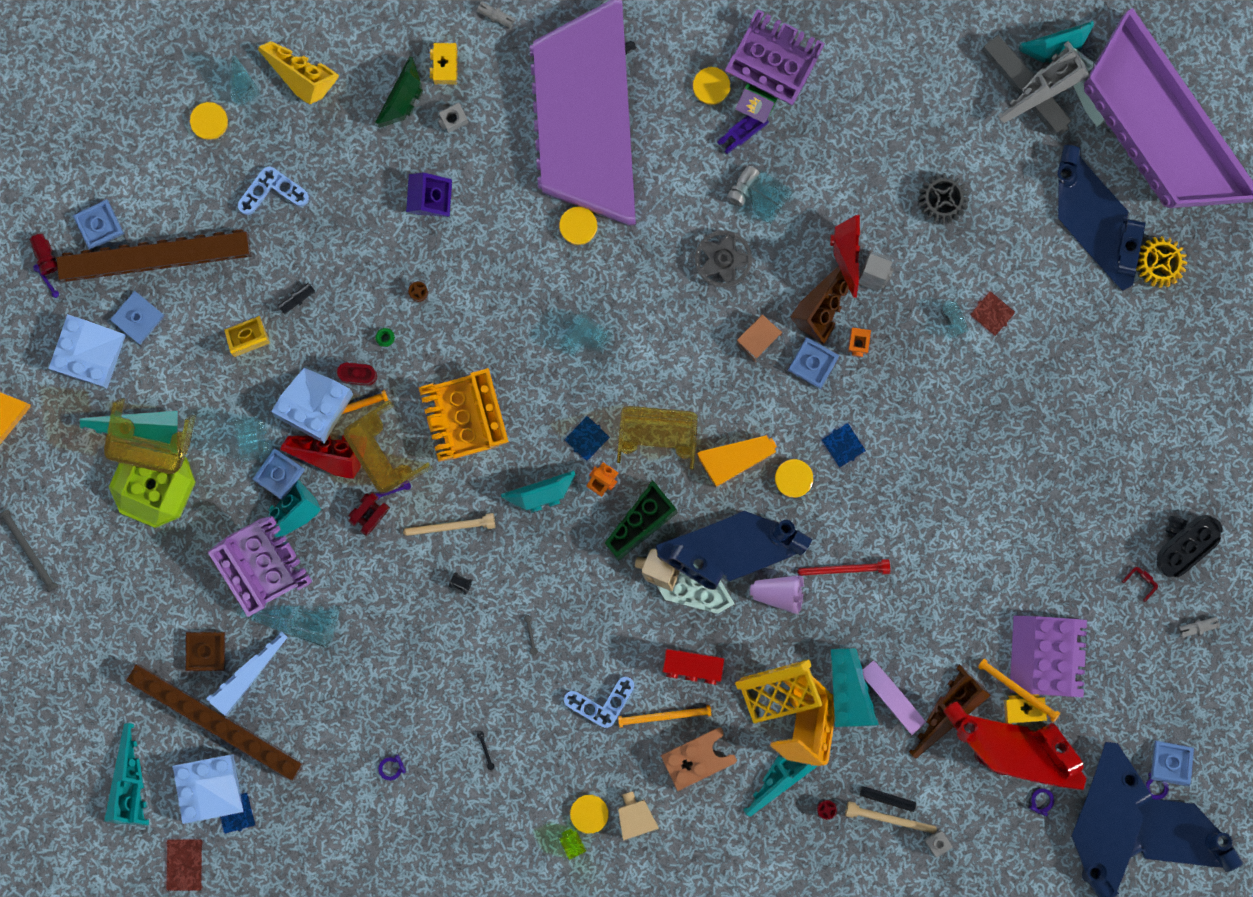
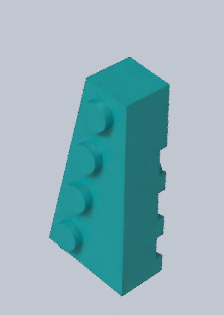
M831 649L835 727L879 725L868 693L869 689L864 680L857 649Z

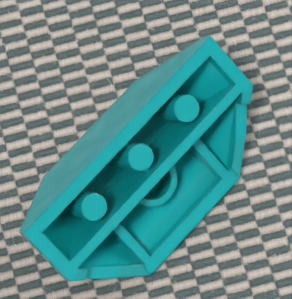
M1091 21L1021 43L1019 51L1042 63L1049 62L1050 64L1053 61L1052 57L1055 54L1059 55L1065 48L1064 44L1067 41L1071 43L1074 49L1080 51L1094 23Z
M573 470L502 493V499L525 511L531 510V513L541 511V506L549 504V507L561 504L560 500L564 499L576 476L575 471Z

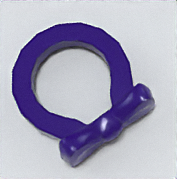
M399 754L395 755V758H385L379 764V774L385 780H395L401 773H406ZM388 761L397 762L400 766L397 773L391 777L383 772V765Z
M1151 772L1148 773L1150 778L1146 782V787L1149 791L1150 784L1155 781L1151 779ZM1163 782L1164 790L1161 794L1154 795L1151 793L1152 799L1159 800L1168 794L1169 785L1167 782Z
M1044 788L1034 791L1031 796V805L1028 806V809L1046 817L1048 815L1046 812L1054 805L1053 794ZM1043 792L1050 797V803L1047 807L1040 810L1036 806L1035 799L1039 793Z

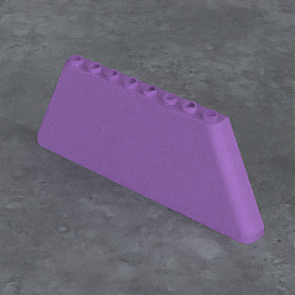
M609 0L534 40L533 45H530V57L534 56V64H531V75H535V83H532V93L536 94L537 101L533 102V111L537 113L538 120L534 121L535 132H538L539 139H535L536 151H540V158H536L537 170H541V177H538V189H542V192L546 195L631 226L636 225L623 6L622 0Z
M1133 8L1130 9L1120 19L1091 70L1090 76L1086 79L1084 83L1085 93L1101 113L1107 125L1112 129L1118 141L1123 145L1128 156L1134 161L1163 206L1167 208L1252 202V179Z

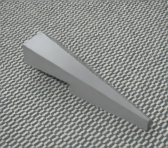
M1069 41L1064 44L1065 48L1059 55L1055 54L1052 57L1053 61L1048 67L1042 68L1022 89L1023 93L1017 100L1013 99L1010 102L1011 106L1005 113L998 115L1003 123L1090 76L1086 65Z

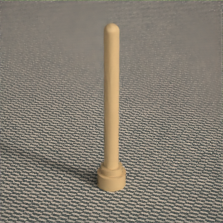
M494 513L486 514L481 519L405 528L403 534L410 536L479 526L493 529L496 528Z
M847 802L846 817L862 816L934 834L937 832V828L933 825L862 809L854 802Z

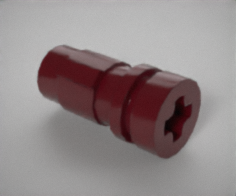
M42 233L30 237L31 247L38 260L37 265L41 275H49L58 270L55 256L51 253L53 250L49 240L45 239Z

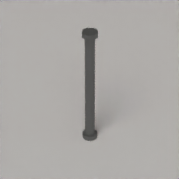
M9 509L0 513V519H3L47 586L46 590L48 593L56 589L58 585L53 583L10 516L11 512Z

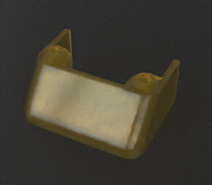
M120 398L114 401L104 447L106 458L111 461L167 474H174L179 471L191 444L196 415L192 414L187 417L184 422L183 432L175 433L171 438L170 444L133 436L135 430L133 422L121 417L125 399Z
M390 400L347 426L344 431V437L375 488L382 493H388L433 468L429 462L415 471H412L407 465H400L395 469L392 468L374 438L383 430V422L379 416L395 407L394 403Z
M636 406L622 408L617 463H621V452L626 454L635 452L638 445L676 448L675 452L679 457L683 459L690 458V469L694 470L697 414L691 411Z

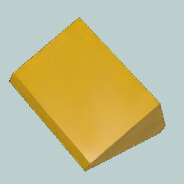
M260 316L224 330L230 353L234 357L270 344Z

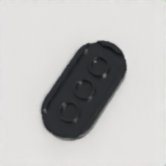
M1201 515L1191 521L1160 549L1157 556L1159 571L1167 577L1175 578L1189 571L1219 544L1221 540L1220 535L1223 531L1220 521L1211 515Z

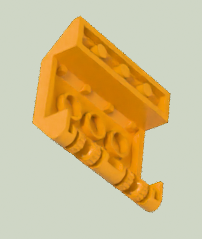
M489 368L472 372L469 376L436 385L432 383L419 387L420 396L430 395L421 398L422 403L434 401L436 406L424 410L425 414H432L426 417L430 433L440 432L431 435L432 440L445 439L446 444H438L434 447L435 451L444 450L436 454L438 462L483 452L509 442Z

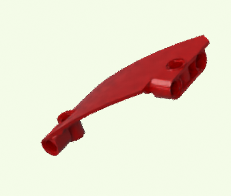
M958 702L952 703L944 710L945 715L957 730L958 739L962 742H967L992 771L1032 782L1084 790L1087 778L1082 772L1084 768L1083 762L1054 723H1050L1034 732L1025 726L968 715ZM964 728L969 729L971 733L966 732Z

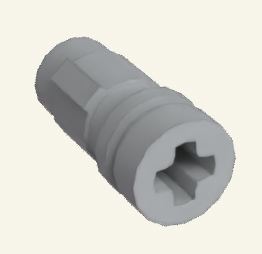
M747 165L738 178L736 185L732 186L731 191H729L727 199L742 207L760 172L754 167Z

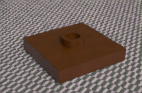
M186 632L185 671H225V632Z

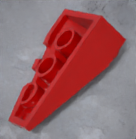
M855 215L837 225L834 235H830V246H833V255L854 298H857L859 286L860 215Z
M309 435L288 436L280 448L282 451L335 476L354 479L361 468L367 439L352 435H342V439L331 440V435H329L324 444L314 440Z

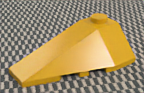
M272 41L258 47V51L295 95L309 105L321 100L339 77L337 73L321 63H318L317 66L307 62L309 58L305 56L294 57L292 56V50Z

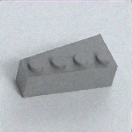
M869 250L859 276V285L877 292L880 288L884 289L894 268H891V257Z

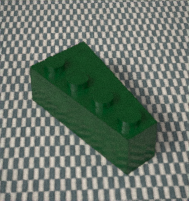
M653 480L605 542L606 547L618 561L678 513L676 507Z

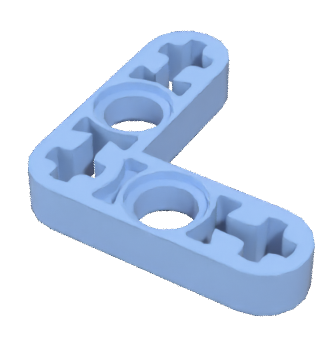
M265 167L239 200L238 208L244 215L254 213L271 189H274L299 207L305 206L308 203L309 196L303 188L275 168ZM271 171H272V172H273L272 175L274 176V178H273V179L269 178V179L266 181V184L269 185L268 187H266L263 183H261V182H259V181H260V179H262V181L264 182L265 179L267 178L266 175H265V173H266V172L271 173ZM283 182L290 184V189L286 192L280 190V185ZM257 186H261L264 189L263 194L260 196H256L253 193L254 188ZM293 190L299 195L303 193L304 201L299 200L297 202L296 196L291 194ZM250 194L257 202L255 203L252 200L250 203L252 208L244 211L243 203H248L251 200L248 197Z
M629 677L620 678L603 707L576 691L568 692L564 697V703L570 709L601 727L609 728L614 724L632 693L634 682ZM628 680L630 681L629 685L631 688L624 691L623 694L627 695L624 699L620 694H616L615 691L618 689L620 692L622 689L621 681L625 682ZM575 694L578 701L581 702L582 698L586 700L582 704L580 711L576 709L579 706L576 703L569 704L568 696ZM613 697H619L622 702L621 706L618 708L612 707L610 700ZM586 704L594 705L595 712L592 715H587L584 712ZM598 708L603 710L600 714L604 716L610 715L611 723L607 722L604 725L600 717L597 720L593 719L598 712Z

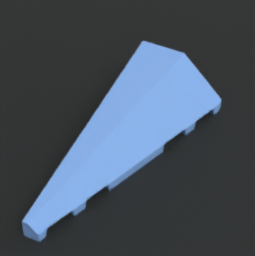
M283 632L279 633L258 655L253 656L230 679L223 683L212 696L209 695L206 698L207 701L223 715L227 716L288 637Z

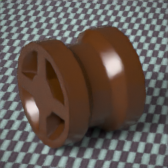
M416 281L409 286L408 292L412 300L422 302L427 298L428 289L424 283Z

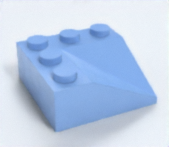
M67 314L48 369L107 389L126 335Z
M303 368L281 394L271 412L281 421L325 444L353 397V393L348 387Z
M234 754L173 766L183 824L244 812Z

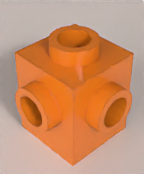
M603 462L599 468L596 466L589 474L591 479L586 487L602 497L608 489L611 491L618 482L615 480L618 472Z

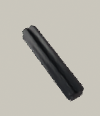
M865 786L861 787L860 796L907 811H915L916 802Z

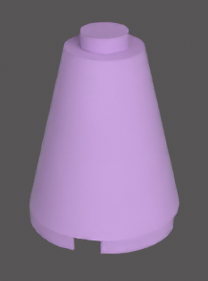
M796 575L756 580L750 586V595L753 596V600L799 614L803 601L801 587H804L803 576Z

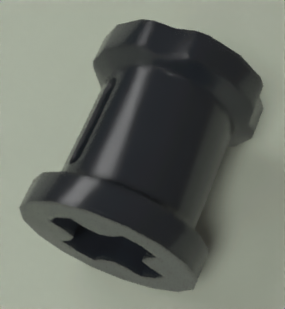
M455 572L448 587H453L467 595L473 579L468 580Z

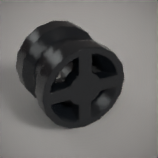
M1169 516V526L1166 527L1165 531L1176 535L1187 526L1188 521Z

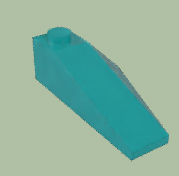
M299 479L283 501L280 500L276 507L271 505L268 509L270 511L268 517L273 516L277 522L275 526H279L281 529L278 533L274 534L275 537L285 536L307 524L321 511L317 499Z

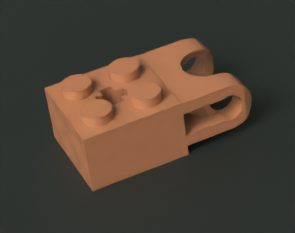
M722 727L716 728L661 755L677 791L737 762L735 755L729 754L724 757H718L713 753L712 746L714 742L724 734ZM685 759L688 762L692 761L689 770L686 768L682 769L681 767L682 761Z

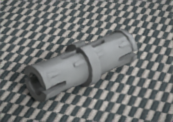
M481 1V6H478L477 13L490 18L494 23L498 22L509 29L512 28V24L516 20L515 17L502 12L500 8H494Z
M1215 616L1202 621L1195 620V623L1179 626V632L1187 630L1180 633L1181 638L1194 634L1202 635L1205 631L1219 629V623L1211 624L1218 621V618Z

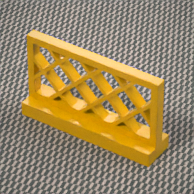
M809 659L744 676L735 682L737 690L741 689L754 724L822 706L809 669L812 667ZM799 676H806L808 682L806 687L797 682ZM783 680L792 684L789 691L781 687ZM769 684L775 688L773 695L764 691L766 685ZM795 686L804 691L801 698L792 693ZM749 689L759 693L756 700L750 697ZM778 690L787 695L784 702L776 698ZM806 693L813 696L815 703L810 704L804 700ZM761 695L770 699L768 706L759 702ZM790 697L799 702L796 708L787 704ZM773 701L782 706L780 712L777 713L770 709ZM757 706L765 710L762 717H758L755 709Z

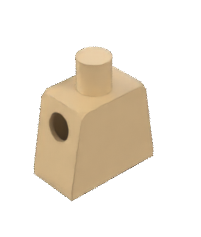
M651 549L647 558L638 556L635 562V567L642 569V575L646 581L673 591L680 571L659 559L656 549Z
M633 791L622 795L626 806L620 807L618 810L623 840L659 829L645 800L637 802Z

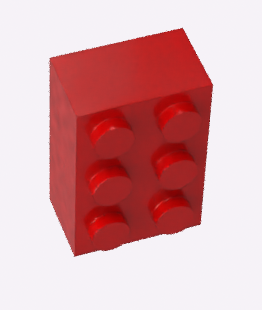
M666 649L662 673H666V677L678 679V675L685 676V680L697 682V678L704 679L706 684L716 685L717 681L721 682L724 658Z

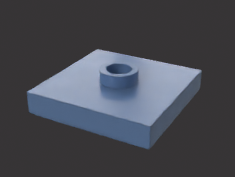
M108 199L73 215L89 250L124 234Z
M134 291L110 320L137 343L141 344L165 315Z
M806 337L787 371L821 389L837 362L839 355Z
M274 448L252 480L283 501L305 469Z
M1155 741L1151 779L1189 787L1191 785L1194 748Z

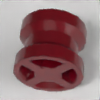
M823 800L817 805V813L822 819L830 820L835 817L837 807L832 801Z

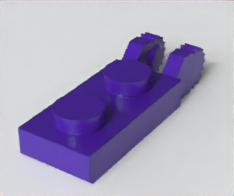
M747 115L730 128L728 133L721 137L717 143L722 145L732 137L735 142L724 151L726 154H729L768 125L769 121L767 120L763 123Z

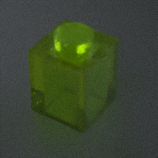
M570 828L561 833L562 837L559 840L569 860L587 852L577 829L573 831Z

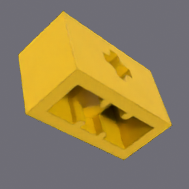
M433 43V49H430V60H433V67H430V79H433L434 84H457V44ZM442 60L446 61L445 67H441Z
M1032 694L1034 697H1036L1041 702L1046 704L1045 697H1040L1037 694ZM1020 695L1008 696L1009 700H1004L1005 723L1047 721L1045 713L1024 698L1020 699ZM1024 703L1026 706H1029L1030 709L1026 710V714L1025 711L1021 710V707L1024 706Z

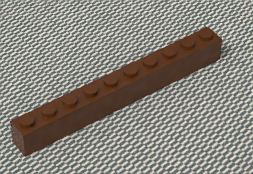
M239 229L233 230L231 234L216 232L213 233V236L206 237V235H196L194 239L179 237L172 242L158 240L156 241L157 244L150 245L148 242L138 243V246L135 247L121 245L118 246L119 249L111 250L110 247L100 248L98 252L83 250L81 254L75 255L71 252L63 253L62 256L56 257L58 276L60 281L69 282L252 257L249 234Z
M140 664L134 666L126 679V682L291 781L296 779L305 764Z

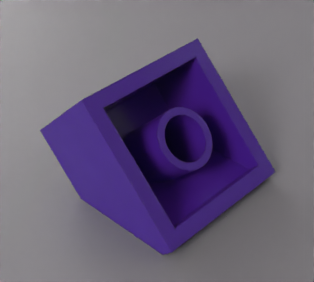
M424 172L410 174L408 178L406 212L416 215L450 217L452 179Z

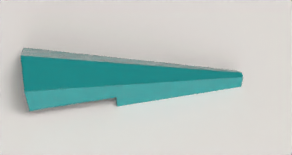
M178 410L80 418V428L82 429L84 427L94 429L96 433L112 434L114 438L139 445L144 443L154 446V449L160 450L162 448L171 451L172 454H177Z
M126 723L123 726L104 821L115 824L148 826L149 819H144L143 808H146L147 804L142 802L140 793L141 789L144 788L139 758L135 759L133 749L137 747V741H132L131 729L134 728V724Z
M782 755L778 756L763 778L764 784L759 792L755 791L752 795L755 798L749 808L745 807L743 809L745 814L751 817L818 766L786 760Z

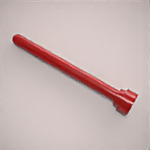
M881 559L876 564L799 568L797 573L800 576L878 571V573L885 575L890 574V560Z

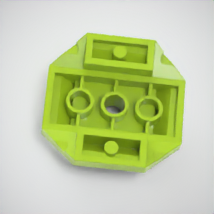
M145 444L123 453L109 485V490L121 514L158 528L181 517L196 481L187 457L180 454H172L171 451L162 448L157 450L154 449V446ZM154 479L156 486L149 490L147 483Z

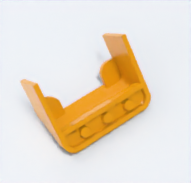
M799 676L797 682L806 687L808 683L806 676ZM813 677L822 706L796 713L793 739L771 742V747L786 760L823 766L828 764L835 722L834 697ZM783 680V682L791 688L792 684L786 680ZM795 686L792 693L801 698L804 691ZM806 693L804 700L810 704L815 703L813 696ZM791 697L789 698L790 703L796 708L799 702Z

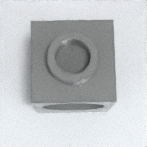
M460 103L439 112L440 119H438L442 130L446 129L448 133L468 124V119ZM450 115H455L457 117V120L454 123H449L447 121V118Z
M938 830L923 840L936 858L953 848L942 830Z

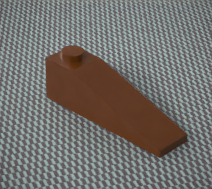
M839 266L800 301L790 316L798 329L821 344L826 342L834 330L836 323L832 322L835 312L840 313L842 308L839 306L841 296L847 295L849 290Z

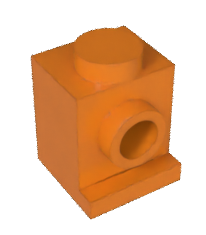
M852 327L848 352L852 353L851 356L863 357V354L867 355L871 330ZM861 341L862 346L856 347L855 342Z

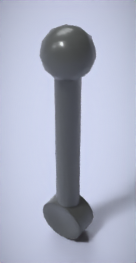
M526 615L524 621L527 623L531 643L530 653L536 655L538 650L535 648L530 623L532 618Z

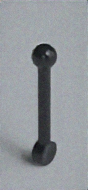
M479 731L476 735L482 744L488 762L487 768L493 770L495 765L491 762L483 738L484 733Z

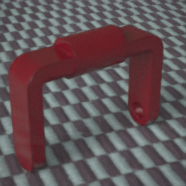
M1134 567L1121 582L1125 583L1135 571L1138 572L1141 578L1153 586V589L1143 599L1146 602L1157 590L1158 584L1152 580L1153 577L1145 570L1142 571L1139 567Z

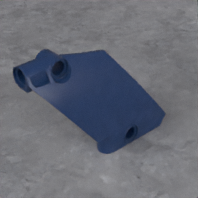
M1064 145L1057 171L1059 180L1058 219L1113 282L1124 291L1134 285L1146 222L1127 219L1129 211L1083 161L1080 156V148L1073 145ZM1064 171H1069L1071 176L1063 178L1061 174ZM1133 243L1136 245V249L1128 251L1126 245Z
M742 511L699 530L656 545L659 559L705 588L715 590L721 578L730 582L796 554L801 556L810 546L812 539L799 530H795L793 522L788 519H784L779 523L747 511Z
M1111 742L1104 743L1088 794L1071 834L1084 868L1082 878L1091 885L1097 897H1115L1119 894V886L1144 820V816L1139 808L1152 800L1150 791L1119 744ZM1126 776L1131 780L1130 786L1125 782ZM1091 869H1093L1096 872L1095 879H1093L1090 875Z
M1152 799L1139 808L1144 816V820L1131 858L1141 852L1145 859L1223 868L1225 872L1233 871L1243 864L1237 851L1232 846L1231 836L1227 833H1222L1196 804ZM1219 837L1223 840L1222 846L1218 844Z

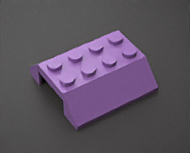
M757 9L736 53L733 54L725 72L793 106L825 43L817 40L814 48L811 49L815 40L811 36L806 48L800 46L804 38V32L801 31L795 41L798 29L783 23L780 31L777 32L782 22L780 20L774 23L773 29L770 31L766 26L771 16L767 14L761 24L764 12Z
M273 516L261 518L236 531L208 551V554L247 617L264 609L267 602L296 587L300 590L312 582L309 575L305 574L306 570L304 568H294L300 563V560L295 558L297 555L289 542H285L287 540L284 535L275 537L274 534L278 533L281 529L279 526H275L277 522Z
M1013 616L1010 679L1030 694L1084 698V689H1077V686H1084V682L1075 681V675L1085 674V670H1080L1078 667H1085L1086 651L1079 650V647L1086 648V643L1077 642V636H1086L1087 631H1080V628L1087 629V620Z

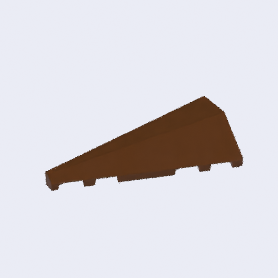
M960 664L956 668L959 671L956 679L948 682L950 686L948 693L944 697L940 696L926 722L929 726L924 734L919 733L917 737L920 739L918 746L914 750L910 749L909 751L916 759L954 727L944 713V710L949 705L958 702L966 714L969 715L991 696L984 686Z

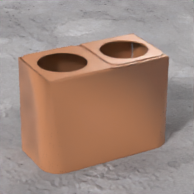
M762 314L737 339V344L756 362V359L779 335L782 336L783 332Z

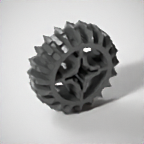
M946 173L942 174V179H940L938 174L935 175V180L929 177V183L924 182L922 184L924 188L919 189V193L922 195L918 196L917 199L923 202L919 203L918 206L920 208L925 207L921 213L925 214L928 212V220L932 216L935 217L933 223L940 219L941 225H944L945 219H947L948 224H951L952 218L955 221L959 220L958 215H964L962 209L966 210L968 208V205L965 203L969 202V198L964 196L969 192L968 190L962 191L966 185L961 184L959 186L960 178L953 181L954 175L952 174L949 179H947ZM937 185L950 186L947 190L944 191L938 188H934V186ZM954 190L958 195V206L954 204L955 201L951 197ZM929 192L933 194L932 196L936 200L934 207L929 203ZM949 192L946 199L948 200V202L944 201L940 205H938L941 197H943ZM941 207L953 210L949 213L938 212Z

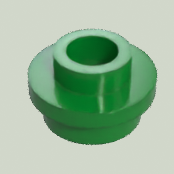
M382 328L376 333V342L381 347H389L394 343L395 335L392 330ZM384 334L389 336L387 341L382 340Z

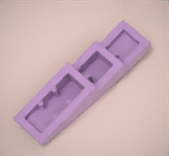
M872 661L863 669L864 680L911 735L926 723L875 661Z

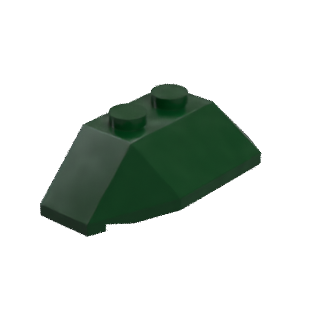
M409 56L375 121V125L379 128L403 121L407 116L410 117L415 108L413 106L415 100H419L422 96V84L413 57Z

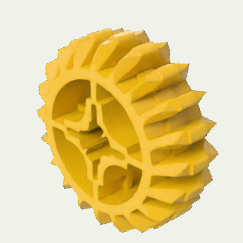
M1161 236L1159 241L1156 237H1153L1152 242L1147 240L1145 242L1146 246L1141 245L1140 249L1142 252L1139 253L1137 262L1141 265L1136 267V271H1143L1139 274V277L1141 278L1144 275L1147 277L1144 283L1152 280V287L1155 286L1156 282H1158V288L1163 287V282L1166 287H1169L1170 282L1176 284L1177 279L1183 277L1181 273L1186 272V269L1182 266L1187 265V261L1182 259L1186 257V254H1180L1183 247L1177 249V241L1171 244V238H1168L1165 242L1164 237ZM1156 248L1167 249L1170 253L1163 254L1160 250L1157 251ZM1151 252L1153 263L1148 267L1147 256ZM1174 257L1175 269L1172 273L1170 270V260ZM1168 258L1165 260V263L1155 267L1159 260ZM1160 270L1166 276H1157L1152 271Z

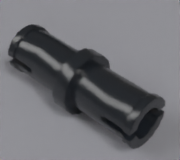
M307 283L298 291H293L290 297L278 304V307L286 314L295 306L303 304L302 301L315 293V290Z

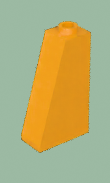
M1 392L0 444L31 406L26 402Z
M767 435L700 451L697 453V457L714 486L718 487L775 454L777 446L772 438L768 439Z

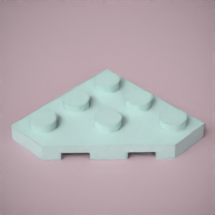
M680 572L673 591L657 586L666 601L716 614L734 605L721 580L715 590H710Z

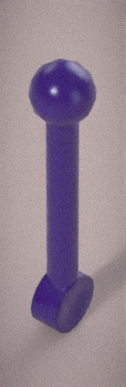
M35 264L33 266L34 271L38 272L52 292V297L57 298L59 292L54 290L45 275H41L38 265Z
M406 482V483L404 484V486H401V487H398V488H395V489H392V490H389V491H386V492H383V493H380V494H378V493H374V494L379 497V498H378V500H379L380 497H383V496H386V495H389V494H392V493H395V492H398V491H401V490H404V489H405V490H409V489H411V484H410L409 482Z

